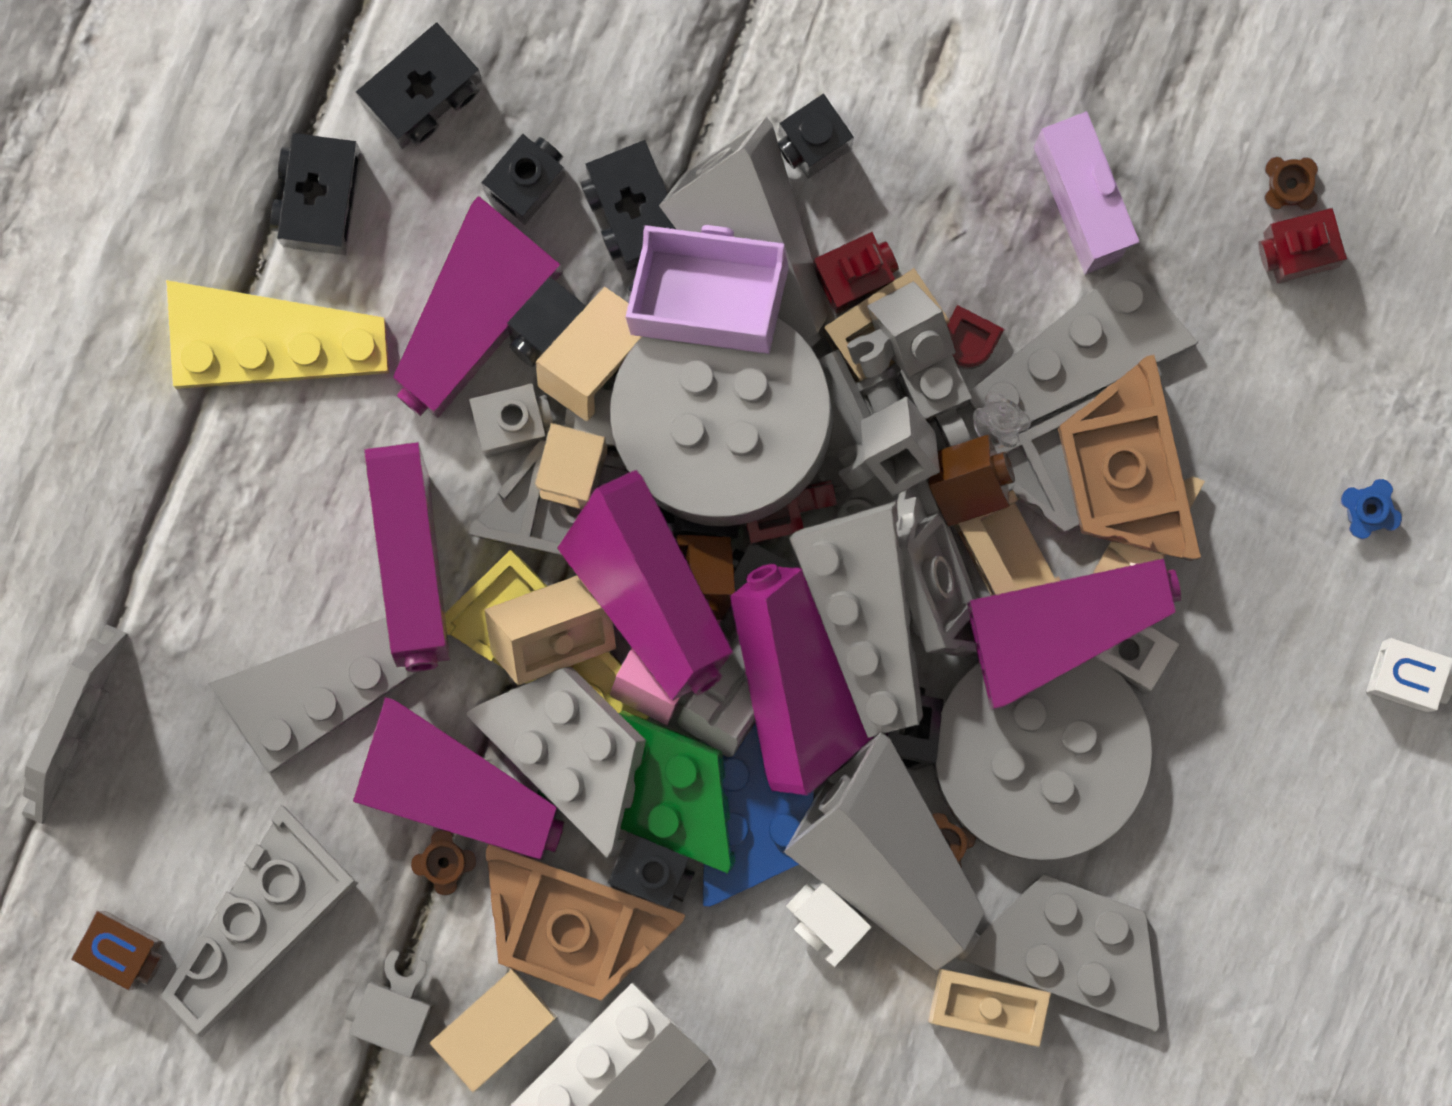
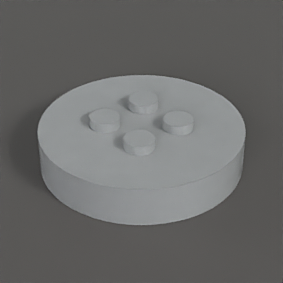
M777 318L769 354L641 337L622 363L611 397L612 433L617 450L628 473L637 469L646 482L656 504L663 510L678 518L703 525L734 526L746 524L765 518L788 505L800 495L818 472L826 455L831 437L832 406L822 367L806 341L792 327Z
M1095 657L1012 703L991 711L980 663H978L959 680L943 704L937 762L933 764L939 791L946 806L959 824L976 837L978 841L995 851L1029 860H1054L1081 854L1098 846L1115 834L1128 821L1143 797L1152 762V740L1145 712L1138 697L1126 680L1115 669Z

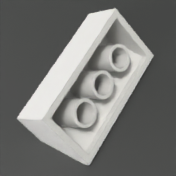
M632 982L511 1106H664L710 1058Z

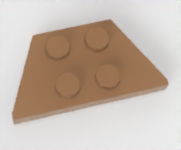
M1155 354L1143 358L1135 367L1058 427L1081 534L1187 561H1194L1200 559L1201 555Z
M488 844L485 851L491 888L498 964L598 1000H602L660 945L683 922L686 915Z

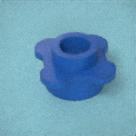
M1377 479L1370 487L1360 490L1350 487L1343 492L1341 504L1347 508V516L1351 523L1349 529L1354 537L1366 539L1370 536L1371 532L1383 528L1393 531L1401 524L1402 515L1394 508L1391 499L1393 487L1387 480ZM1368 504L1375 505L1376 512L1374 514L1367 512L1366 507Z

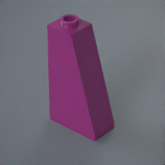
M477 196L470 205L393 376L395 382L402 388L396 396L420 417L428 410L435 417L439 418L509 336L507 322L549 276L556 281L562 274L561 264L480 196Z
M419 442L364 449L390 652L396 668L405 666V669L410 672L429 671L437 668L438 662L450 660L429 474Z
M636 469L596 488L557 549L672 701L691 691L696 696L707 692L721 680L722 674L719 670L733 651L646 482Z
M1163 558L970 600L967 603V609L990 711L1000 709L1174 614L1176 612L1174 602L1181 601V590L1175 569L1166 571Z
M768 564L752 571L747 576V583L732 594L730 598L767 781L772 791L809 795L873 737L868 738L803 570Z
M384 699L354 795V803L543 860L546 850L556 852L565 821L556 819L558 813L556 806L402 704L392 699Z

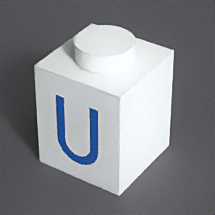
M1393 638L1382 641L1366 693L1426 713L1436 711L1439 703L1446 705L1452 695V673L1450 672L1452 658Z

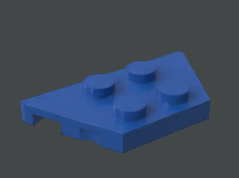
M756 723L733 757L723 755L725 769L723 791L728 797L730 820L727 824L730 849L735 853V864L728 874L704 864L703 906H713L799 865L784 851L814 800V790L809 795L772 791L767 781Z

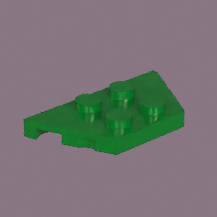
M621 711L619 714L646 742L641 764L634 774L636 787L631 807L624 809L620 829L728 874L734 867L735 853L730 849L727 824L730 820L728 797L723 791V780L725 778L723 752L629 712ZM538 789V795L548 798L540 789Z

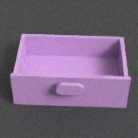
M1088 112L1042 128L1034 149L1084 275L1119 262L1129 247L1139 243V239Z
M645 225L643 247L626 313L630 335L769 354L789 269L784 243L733 237V230L719 226L704 225L700 233Z

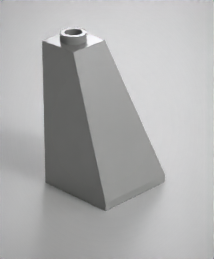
M766 116L685 172L659 206L677 230L701 233L702 226L711 225L733 230V237L784 243L789 269L778 318L792 327L811 348L821 339L818 331L826 320L828 313L774 127Z
M881 732L824 781L784 853L937 971L952 959L956 958L962 961L969 955L979 940L980 935L975 930L985 911L890 738Z

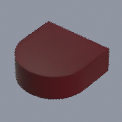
M959 305L953 311L948 325L956 351L952 355L958 368L974 369L986 363L1005 330Z

